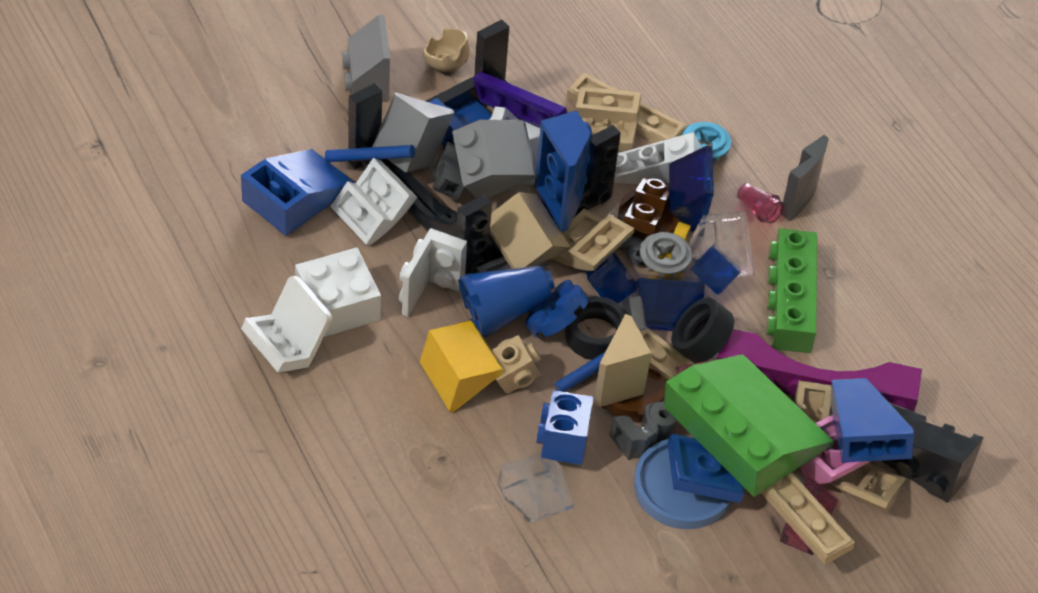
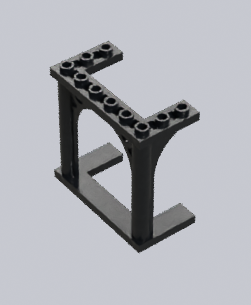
M502 19L477 32L474 76L479 72H484L507 82L505 78L510 26ZM473 77L426 100V102H430L438 98L446 107H450L452 110L472 100H477L482 104L479 100ZM375 83L350 95L348 100V149L372 147L382 124V90ZM614 125L594 134L593 139L590 141V161L587 163L586 169L587 184L584 185L583 199L575 216L583 209L589 210L598 204L606 203L612 197L621 132ZM379 159L418 197L408 209V212L427 232L432 228L467 241L465 274L476 273V267L503 256L490 235L492 201L485 194L457 208L456 212L438 202L410 172H404L387 159ZM371 160L348 162L357 169L363 165L367 168ZM538 195L539 199L541 200V202L543 203V205H544L545 208L547 209V207H546V205L544 204L543 200L541 199L540 195Z

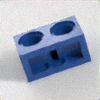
M552 391L550 404L543 403L541 421L537 433L536 443L543 444L541 458L582 465L592 410V396Z

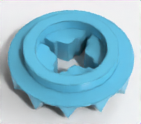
M697 122L689 125L684 130L682 135L694 132L699 143H701V139L706 143H711V147L705 143L701 144L707 155V160L711 158L717 162L721 156H727L731 146V138L723 127L711 122Z

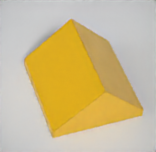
M470 320L429 330L420 364L449 412L454 413L505 372L473 321Z

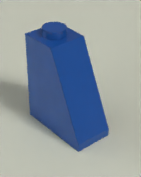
M867 378L832 380L831 410L842 463L912 459L913 428Z

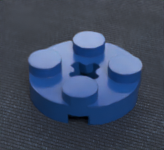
M565 280L555 288V292L551 293V297L529 310L530 314L525 324L534 337L539 338L538 333L540 332L547 337L561 331L577 318L574 311L579 305L583 310L585 309L588 297L579 285H574L571 280Z

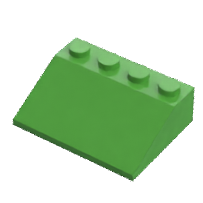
M743 354L692 365L666 381L664 408L753 497L834 444V441Z

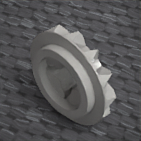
M659 232L648 236L642 242L640 247L641 263L647 265L648 272L657 271L660 277L664 274H670L672 277H675L678 272L686 271L691 263L692 251L689 244L680 236L668 232ZM672 252L670 259L667 257L659 259L660 253L666 255Z

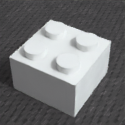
M358 247L295 265V276L301 278L332 315V321L324 337L381 320V294Z

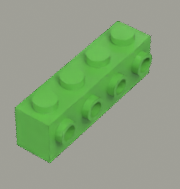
M779 228L776 241H770L768 260H774V265L769 266L768 285H773V290H769L767 310L773 311L772 316H768L766 335L772 336V348L775 350L811 353L816 336L817 232Z

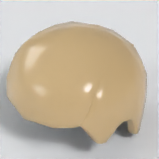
M444 29L440 39L429 38L427 46L423 50L425 62L430 67L441 72H449L462 67L469 58V39L467 33L460 29Z

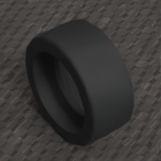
M599 296L588 297L585 309L583 310L579 305L574 311L577 318L565 327L567 345L574 353L585 359L592 360L607 350L615 334L606 338L589 337L579 330L578 324L586 319H602L612 324L617 331L627 312L619 303L609 298Z
M711 297L702 298L694 302L676 322L671 337L673 347L690 361L704 363L721 351L729 340L734 328L735 320L733 314Z

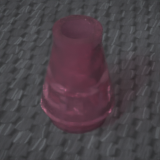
M749 183L743 184L737 192V198L748 207L760 222L774 223L783 212L784 204L776 194L754 187Z

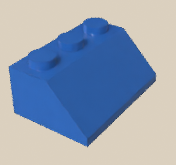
M577 110L542 120L540 126L536 166L537 178H535L534 187L561 232L568 230L583 199L584 185L587 184V163L590 161L589 145L593 139L589 123L582 120Z

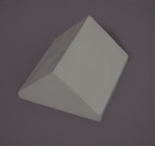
M395 92L372 147L414 145L415 156L413 158L387 160L406 173L430 167L453 118L454 110Z

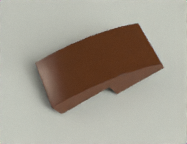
M643 178L635 191L633 203L625 214L623 222L633 227L634 231L647 235L654 234L668 205L673 187L666 185L658 179Z

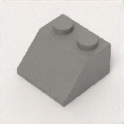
M378 15L348 38V51H342L343 69H349V73H344L345 91H351L352 95L375 83L382 90V102H389L390 53L385 15Z
M478 120L452 131L463 187L474 196L479 197L485 194L487 197H491L537 178L527 127L523 120Z

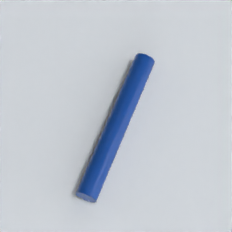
M414 145L326 150L325 160L326 162L372 160L373 158L378 160L413 158L415 156Z
M605 352L555 382L554 387L556 391L566 392L599 372V365Z

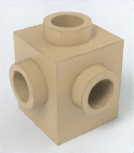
M519 335L503 340L496 348L492 349V352L505 371L496 378V381L506 394L530 385L535 378L542 375L536 364L541 361L538 352L532 343L525 345Z

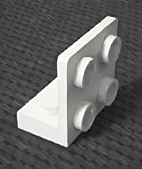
M430 228L424 240L419 239L417 241L411 262H405L399 276V280L403 282V287L399 294V301L402 302L403 316L409 317L429 281L440 287L460 292L458 279L465 275L467 241Z

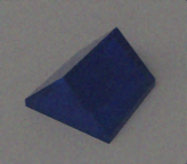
M704 146L669 163L670 212L682 223L690 225V231L698 236H702L714 196L712 146Z
M650 274L636 275V296L642 297L646 327L651 330L673 331L677 320L683 312L694 302L704 298L705 282L701 278L660 277L659 275Z

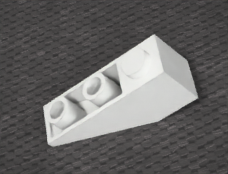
M694 132L620 152L617 157L614 183L640 184L642 179L646 178L658 179L666 185L680 187L708 179L707 155Z

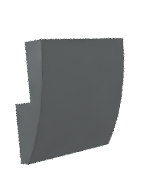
M825 135L802 150L799 166L789 173L780 213L788 221L797 216L806 207L816 191L829 140Z

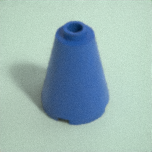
M541 266L465 274L458 279L464 306L466 309H469L472 316L470 320L475 323L484 338L491 336L551 297V289L555 288L549 270L543 271Z

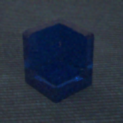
M714 243L690 268L717 295L721 294L742 271Z
M614 252L594 271H587V280L600 297L609 298L620 303L637 291L635 279Z

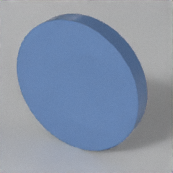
M669 439L654 444L643 453L636 466L634 492L641 507L652 518L670 527L696 529L718 521L728 511L732 501L673 489L667 443Z

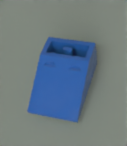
M313 149L266 158L241 175L242 201L287 236L332 204L347 181L355 182L331 163L326 162Z

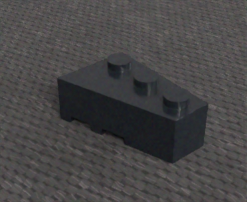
M891 404L913 428L912 459L882 460V462L895 469L901 476L909 478L925 488L931 495L939 497L948 503L969 478L984 437L973 434L971 438L955 433V427L946 423L942 427L926 422V416Z

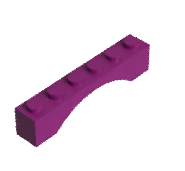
M733 329L729 340L722 350L718 352L717 360L743 354L783 393L792 396L796 395L798 381L832 385V380L867 378L889 403L913 412L917 405L922 375L921 368L887 362L873 368L857 371L820 369L802 364L781 354L756 333Z

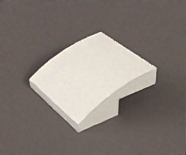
M373 158L356 183L347 181L330 207L366 245H371L387 233L403 217L418 197L381 160Z

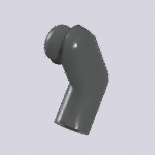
M630 236L618 248L625 250L631 262L636 266L645 265L641 263L640 247L644 240Z

